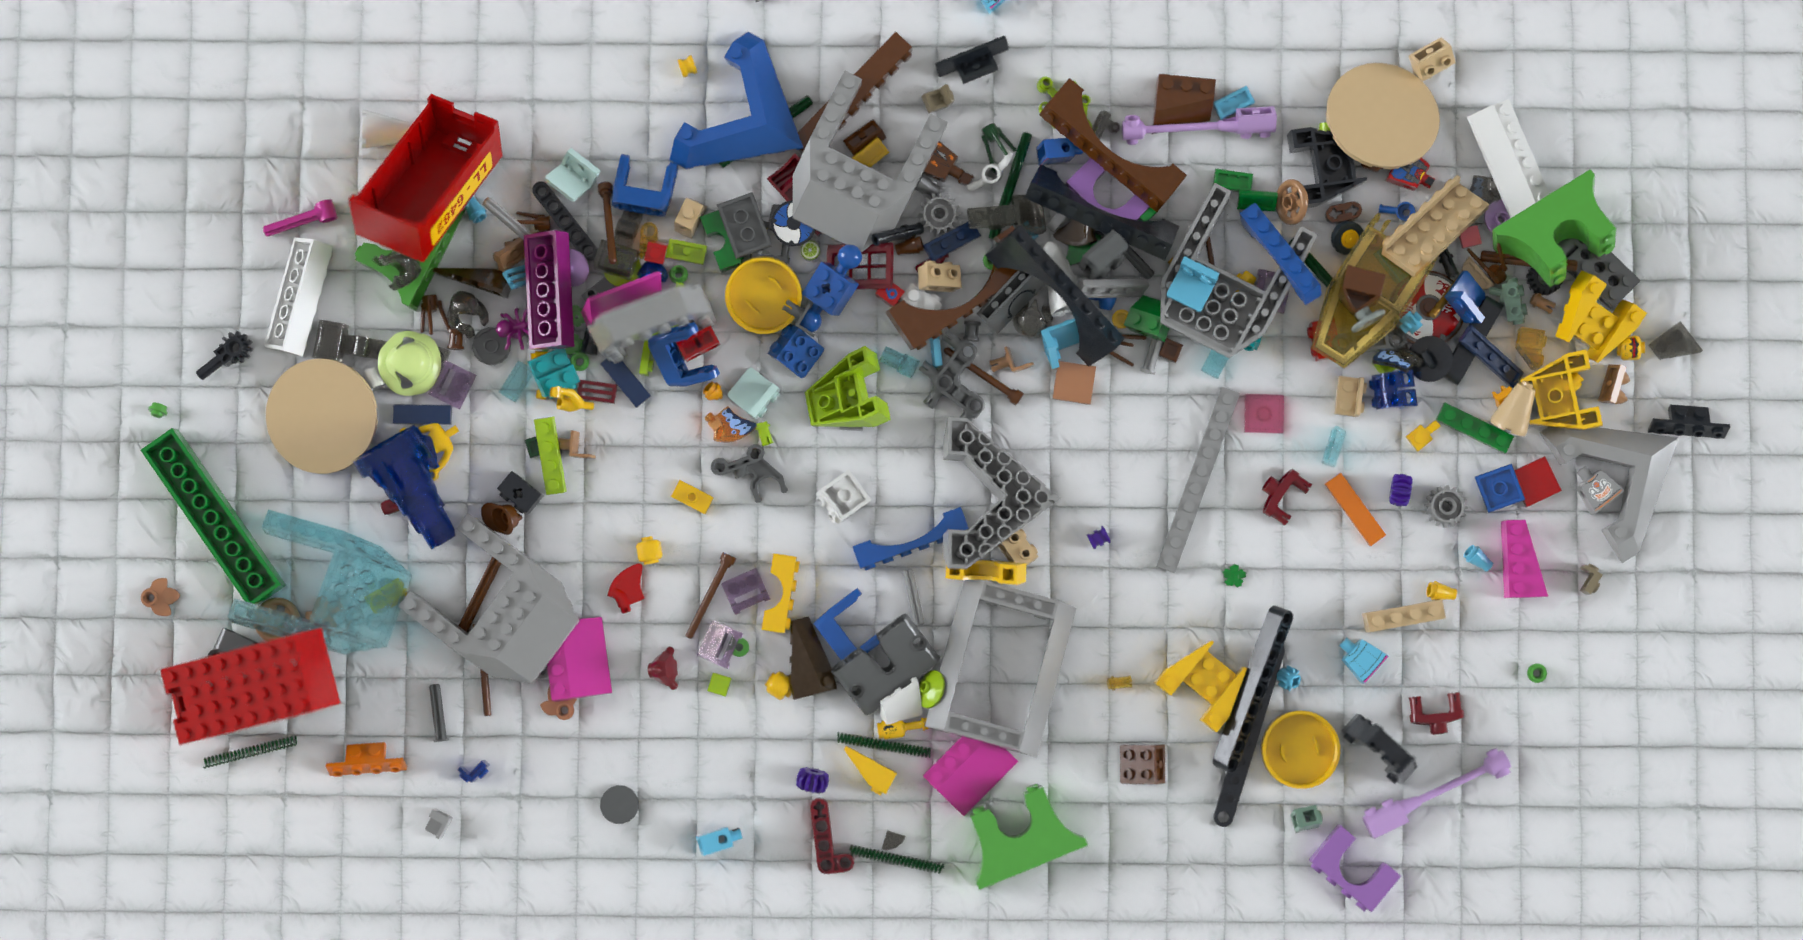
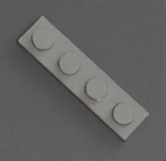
M1147 279L1081 280L1077 287L1088 298L1142 297L1149 287V282Z

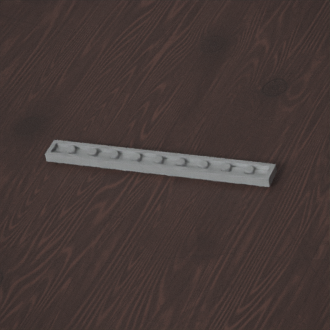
M1221 387L1156 567L1172 573L1176 572L1240 395L1238 392Z

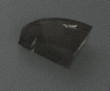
M887 830L881 849L890 850L898 847L906 836Z

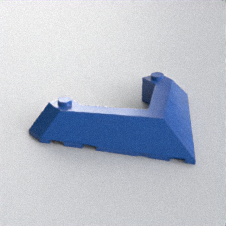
M746 32L733 41L724 56L729 65L741 71L751 116L703 130H698L684 122L674 138L670 161L678 163L684 169H692L696 166H709L724 161L731 162L754 158L763 154L770 155L791 149H804L763 39L750 32Z

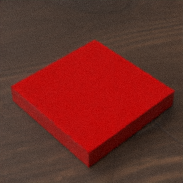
M1545 456L1514 470L1525 500H1523L1525 507H1529L1562 491Z

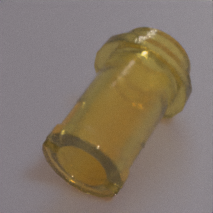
M1130 675L1107 678L1109 690L1115 691V689L1132 688Z

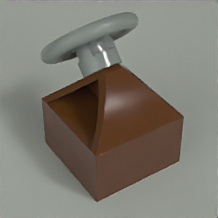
M1348 265L1343 273L1338 297L1346 308L1360 320L1351 328V331L1356 333L1375 323L1385 315L1384 309L1372 313L1370 307L1376 305L1381 297L1386 274Z

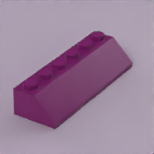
M552 230L524 235L529 349L575 347L569 233Z

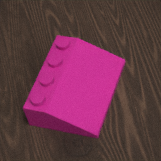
M660 271L589 297L581 310L587 328L590 324H594V320L603 313L662 292Z
M602 617L579 619L575 628L547 664L552 701L559 702L612 693Z
M962 736L923 774V777L965 816L1018 761L1004 748Z

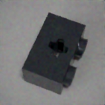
M513 471L508 474L497 488L501 492L499 495L507 502L509 500L515 503L514 508L522 514L524 512L530 514L544 497ZM517 490H522L523 496L521 498L517 497V493H515Z

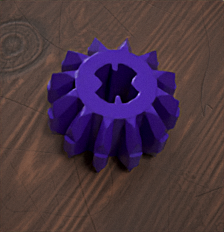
M1395 474L1393 476L1389 496L1390 504L1400 507L1409 504L1413 483L1411 476L1406 474Z
M813 767L800 768L796 778V786L806 792L824 793L829 784V775L825 771Z

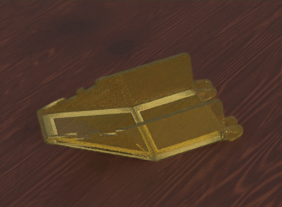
M1379 213L1368 223L1328 285L1311 347L1344 369L1394 329L1438 258L1437 256L1414 278L1381 254L1382 242L1387 237L1383 232L1391 220L1387 219L1383 223L1381 230H1376L1373 227L1380 219L1381 214ZM1348 265L1386 274L1381 297L1376 305L1370 307L1372 313L1384 309L1385 315L1375 323L1356 333H1353L1351 328L1360 320L1346 308L1338 297L1343 273Z

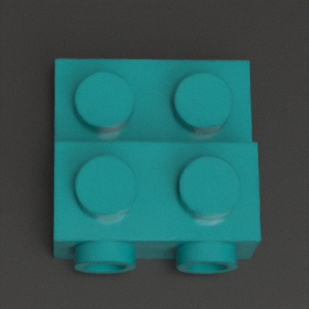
M565 348L554 349L527 361L542 397L554 398L550 397V389L552 387L559 386L575 389L577 388L576 384L580 382Z

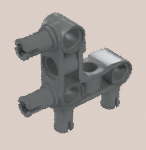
M948 329L945 333L946 335L941 340L955 349V353L944 368L938 370L928 363L927 360L919 368V371L931 378V382H933V390L923 402L927 405L933 399L929 404V407L933 409L942 395L947 396L963 409L964 412L959 418H967L971 421L977 418L984 410L985 402L975 391H970L961 384L960 375L974 361L977 355V348L966 339L961 340ZM969 346L972 348L973 354L971 357L964 355V347ZM942 377L949 379L950 385L948 387L941 385L940 380ZM973 400L979 401L981 405L979 410L971 408Z

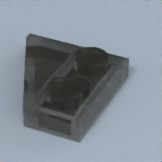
M1681 321L1648 344L1659 360L1697 354L1703 351Z

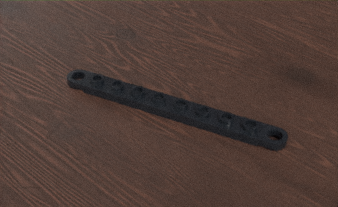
M1284 646L1239 765L1235 772H1226L1213 814L1214 822L1221 827H1227L1233 821L1275 686L1277 673L1280 670L1284 657ZM1225 811L1229 817L1226 822L1222 823L1218 820V815L1220 812Z

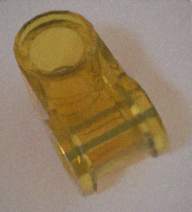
M652 222L644 223L640 229V259L645 257L649 240L659 241L658 229ZM647 227L654 228L655 232L652 236L644 234Z

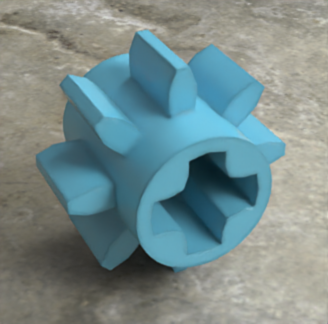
M1409 311L1399 320L1402 323L1400 328L1405 334L1408 331L1413 334L1423 325L1420 322L1422 317L1417 311L1414 314Z
M1289 665L1286 668H1281L1277 673V680L1280 681L1278 686L1289 691L1291 688L1298 687L1301 682V677L1298 675L1299 670Z

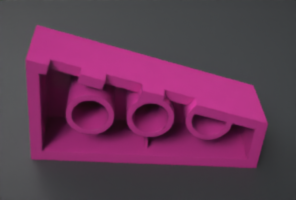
M1526 520L1501 521L1504 598L1548 597Z

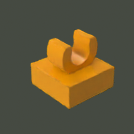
M1501 386L1502 392L1496 394L1494 391L1492 392L1497 408L1511 392L1512 388L1510 386L1508 388Z

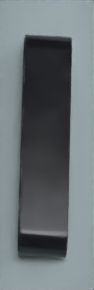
M542 181L535 183L532 192L559 228L563 232L569 233L570 242L585 256L586 260H594L598 255V249L551 188ZM545 187L547 189L545 195L539 196L538 190ZM557 202L558 208L553 211L549 210L550 204ZM569 217L570 222L567 225H561L562 218ZM575 232H581L582 236L579 240L572 239ZM586 247H593V252L590 255L584 254Z
M1486 296L1478 308L1485 319L1482 323H1469V325H1472L1486 338L1504 305ZM1458 342L1452 353V367L1444 377L1456 385L1460 383L1475 358L1460 342Z

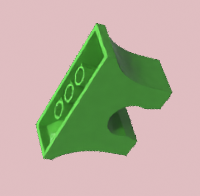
M1591 169L1492 229L1493 249L1498 253L1497 243H1500L1503 254L1515 256L1528 263L1537 271L1549 287L1562 283L1566 278L1567 258L1563 249L1557 245L1560 241L1569 238L1578 239L1585 243L1588 250L1598 257L1613 251L1615 248L1616 227L1601 211L1595 200V174Z
M464 208L424 262L394 250H384L375 244L364 242L362 246L357 248L355 260L363 266L386 276L397 288L402 303L408 308L417 311L422 297L425 295L435 274L433 269L438 268L466 209Z
M1036 783L1026 787L1027 791L1024 792L1025 806L1030 812V823L1027 829L1018 835H1008L1002 832L997 825L996 817L988 807L984 808L982 805L972 809L973 813L970 816L978 833L982 849L981 868L975 879L979 890L1088 846L1083 835L1070 831L1059 821L1042 785L1038 786Z

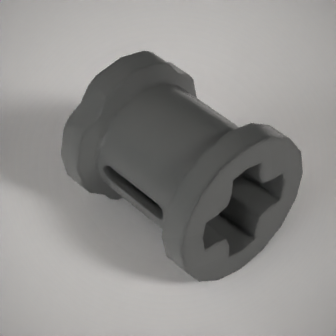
M964 321L966 326L963 339L979 342L978 331L981 322Z

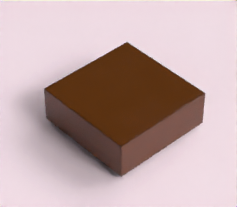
M1166 338L1158 356L1176 363L1183 345Z

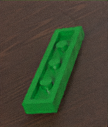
M1443 403L1436 418V421L1504 454L1507 453L1514 438L1513 435L1447 403Z

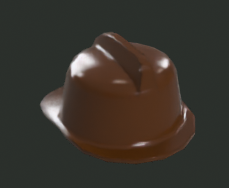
M487 502L481 508V516L485 525L493 531L504 535H510L522 519V515L518 514L512 505H498Z

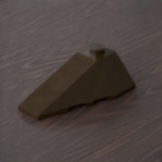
M433 269V272L439 276L508 299L511 291L502 274L503 272L497 269Z
M804 617L792 620L790 632L792 656H790L789 661L791 663L789 684L793 700L837 689L835 677L831 672L832 667L810 618Z

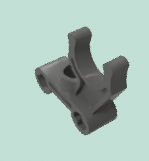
M754 444L750 446L746 457L728 463L724 458H716L711 463V471L715 475H723L733 471L735 479L753 474L754 478L751 481L750 490L754 495L756 503H760L762 500L758 494L757 487L764 478L771 477L776 479L780 484L781 492L786 493L788 491L783 475L763 459L764 449L760 445ZM752 448L760 449L759 458L751 457ZM717 461L720 464L724 463V471L715 470L714 465Z

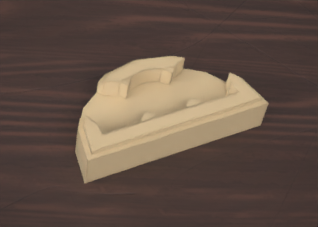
M1469 256L1463 263L1461 271H1469L1482 290H1487L1494 286L1492 281Z

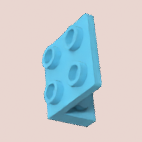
M1184 256L1180 269L1166 296L1197 312H1201L1218 280L1219 273Z
M1075 319L1066 320L1063 323L1041 330L1044 351L1051 368H1058V359H1061L1059 350L1079 343Z

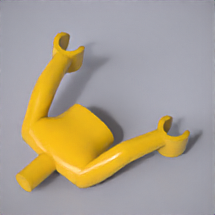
M559 386L550 389V397L558 398L557 409L574 412L581 408L594 409L593 402L584 401L573 389ZM539 389L536 391L537 399H547V397H542Z
M438 423L427 424L414 429L401 428L399 433L408 431V435L403 438L405 440L410 439L413 435L429 432L422 439L429 452L434 456L443 451L441 459L433 470L426 471V475L434 472L435 476L430 481H436L439 477L438 473L447 464L454 449L450 437L458 433L459 429L454 425L445 431Z

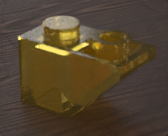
M1521 327L1517 331L1515 349L1531 370H1537L1543 365L1544 361L1542 348L1546 346L1547 336H1544L1545 330Z

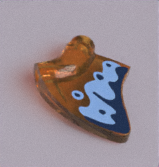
M729 406L716 416L712 412L705 416V421L708 422V425L714 431L713 440L717 442L727 443L740 440L757 428L755 422L739 417Z

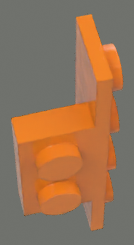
M378 742L346 745L345 762L326 763V769L330 776L340 777L349 774L400 772L407 770V765L404 758L386 759V743Z

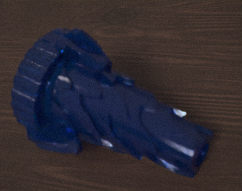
M412 425L382 441L352 461L362 478L369 476L378 487L384 490L388 498L397 505L403 516L408 517L416 532L422 534L431 550L456 536L454 526L443 508L445 504L437 493L436 485L429 470V467L434 469L440 467L431 436L422 434L418 427Z

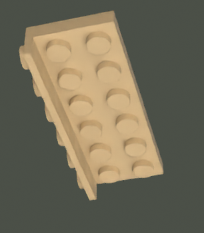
M1458 175L1453 179H1449L1440 191L1437 190L1428 202L1425 201L1416 213H1412L1408 217L1407 222L1403 225L1400 224L1394 234L1387 236L1382 242L1381 254L1414 278L1489 208V204L1459 183L1461 177Z

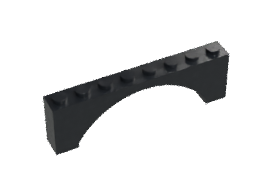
M1040 164L1024 197L1025 199L1106 235L1114 230L1127 244L1162 260H1166L1180 227L1179 225L1163 218L1159 221H1140L1106 212L1088 203L1069 189L1057 175V171Z
M1021 225L994 244L985 256L997 269L1000 267L1011 268L1028 273L1046 283L1060 295L1071 310L1077 324L1079 350L1076 354L1088 367L1117 349L1125 337Z

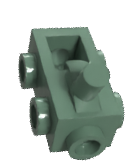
M1518 278L1506 279V283L1502 284V289L1490 287L1489 294L1499 296L1500 303H1505L1508 322L1513 321V325L1525 323V315H1528L1526 303H1522L1521 296L1525 294L1523 285H1519Z

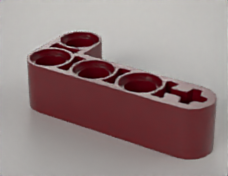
M822 797L815 798L811 803L810 809L818 870L823 874L850 871L854 866V857L849 853L834 854L828 802ZM818 801L825 805L822 808V815L826 814V817L815 818V815H819L818 809L814 808ZM818 821H825L827 823L825 831L817 829L816 824ZM822 840L828 841L829 849L821 850L819 842ZM843 857H848L851 860L849 867H843L840 864V860ZM825 859L832 863V867L828 870L823 869L821 866V862Z

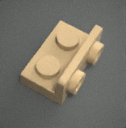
M1338 377L1335 415L1358 417L1360 413L1364 412L1365 402H1362V396L1366 393L1367 383H1364L1365 378Z

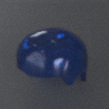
M646 261L639 268L637 276L642 278L660 271L661 282L665 283L668 279V272L662 264Z

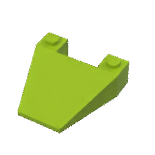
M863 346L849 353L804 392L811 426L876 427L891 420L888 404L876 395L868 398L864 377L880 370L878 357L875 352Z

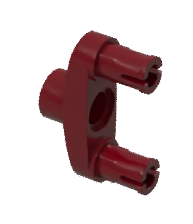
M1293 468L1285 473L1279 481L1272 476L1269 477L1262 487V490L1269 495L1263 507V513L1268 517L1272 516L1284 526L1289 522L1287 520H1290L1291 515L1280 509L1278 503L1290 485H1294L1304 494L1312 486V483L1299 476V473Z
M1460 692L1447 694L1450 708L1448 713L1425 715L1422 711L1421 696L1409 697L1411 715H1409L1410 723L1429 725L1431 735L1448 733L1447 723L1464 718V710L1461 709Z

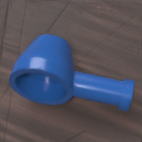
M1402 202L1397 207L1385 206L1383 204L1379 206V214H1396L1402 221H1407L1408 217L1416 212L1415 207L1409 202ZM1405 210H1410L1408 216H1404Z
M1089 298V300L1098 301L1100 309L1112 310L1117 298Z

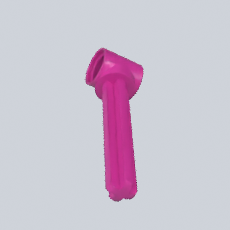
M332 199L317 202L313 210L264 226L263 232L265 236L269 237L319 220L321 223L336 220L338 217Z

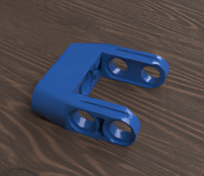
M621 154L614 182L612 206L624 211L665 216L672 200L678 163L670 162L666 167L662 190L659 192L626 186L630 171V156Z
M695 322L682 327H673L666 333H658L648 339V347L669 386H689L712 380L720 374L717 366L712 364L688 370L675 342L688 339L699 331Z
M858 588L836 603L813 623L840 660H843L857 648L834 618L855 603L858 597L862 595ZM876 634L862 644L860 648L868 653L879 645Z

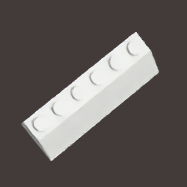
M1509 99L1467 117L1510 218L1549 195V191Z
M294 237L264 347L303 356L307 348L309 333L312 330V321L317 312L318 299L322 294V285L327 275V267L332 257L333 246L313 239Z

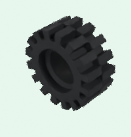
M1532 267L1529 268V273L1526 274V278H1528L1526 283L1530 285L1528 288L1530 290L1533 289V293H1540L1541 296L1556 292L1560 285L1563 284L1562 282L1551 287L1541 284L1538 280L1539 274Z

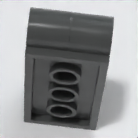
M1112 230L1083 254L1078 267L1083 272L1087 269L1091 271L1088 277L1089 280L1105 279L1111 268L1116 270L1126 258L1124 255L1128 245L1118 233Z
M1574 238L1564 239L1557 244L1563 249L1567 259L1578 261L1577 270L1568 271L1575 279L1582 270L1595 275L1607 284L1597 300L1608 311L1611 308L1613 309L1641 281L1612 252L1598 257L1588 250L1585 243ZM1580 252L1585 254L1586 259L1581 257ZM1594 265L1598 266L1599 273L1595 271ZM1608 278L1613 281V286L1608 283Z

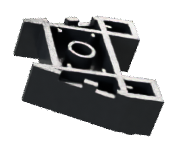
M1311 127L1293 129L1287 134L1290 153L1310 151L1315 184L1304 185L1308 195V208L1317 207L1367 181V177H1356L1354 159L1337 145L1331 131H1322Z
M1356 714L1341 730L1345 734L1343 738L1350 744L1354 742L1355 744L1367 746L1374 753H1380L1382 755L1380 759L1388 765L1384 770L1388 773L1386 777L1394 784L1396 782L1403 784L1417 768L1415 757L1407 753L1381 726L1376 723L1372 725L1369 719H1365L1361 714Z

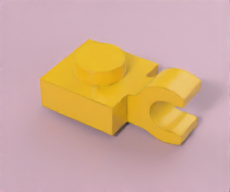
M1435 420L1426 428L1419 425L1405 437L1418 452L1433 440L1430 434L1437 430L1440 424Z

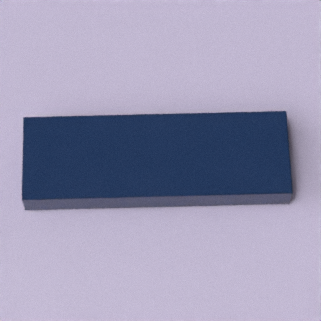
M971 219L924 244L923 248L931 261H937L980 238L981 234Z
M605 359L600 363L636 408L651 397L623 361L614 364L613 361L609 362Z
M393 404V424H452L451 405Z

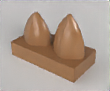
M520 237L514 241L504 242L505 247L493 253V259L497 262L499 271L505 272L525 258L524 240Z
M1608 365L1598 401L1612 404H1621L1628 401L1625 393L1620 389L1621 385L1630 382V378L1626 373L1627 367L1623 365Z

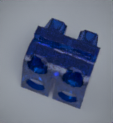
M1413 369L1372 375V379L1369 380V388L1374 390V397L1371 400L1372 407L1380 410L1392 408L1406 409L1418 406L1416 389H1406L1415 386ZM1404 374L1408 376L1407 384L1404 383ZM1406 393H1409L1411 396L1410 403H1407Z

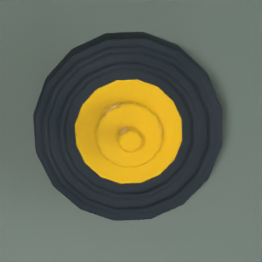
M1353 221L1341 222L1331 233L1332 246L1343 255H1351L1365 232L1359 224Z

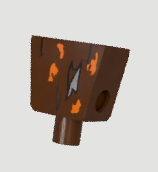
M939 141L923 173L930 178L945 182L948 175L959 180L964 170L955 165L958 156Z

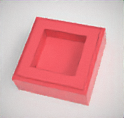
M1478 225L1468 227L1459 236L1462 249L1482 244Z

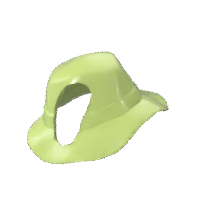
M413 331L396 333L383 345L379 352V374L385 384L399 395L412 396L429 391L437 381L441 370V356L437 344L426 334ZM405 337L412 338L415 340L414 342L401 346L403 344V338ZM396 372L408 378L413 383V386L403 389L401 387V380Z

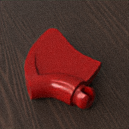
M640 563L623 570L610 585L607 596L616 600L622 614L631 611V604L645 599L640 585L642 564Z

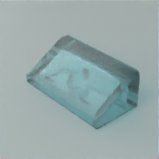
M1339 426L1332 428L1321 461L1322 464L1335 467L1346 435V431Z

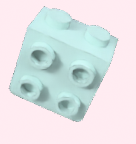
M570 148L566 152L561 164L547 174L544 180L567 199L574 202L594 186L601 171Z
M748 368L730 390L728 397L753 418L757 419L758 417L762 418L768 410L766 408L770 402L774 403L780 394L778 392L780 389L755 369Z

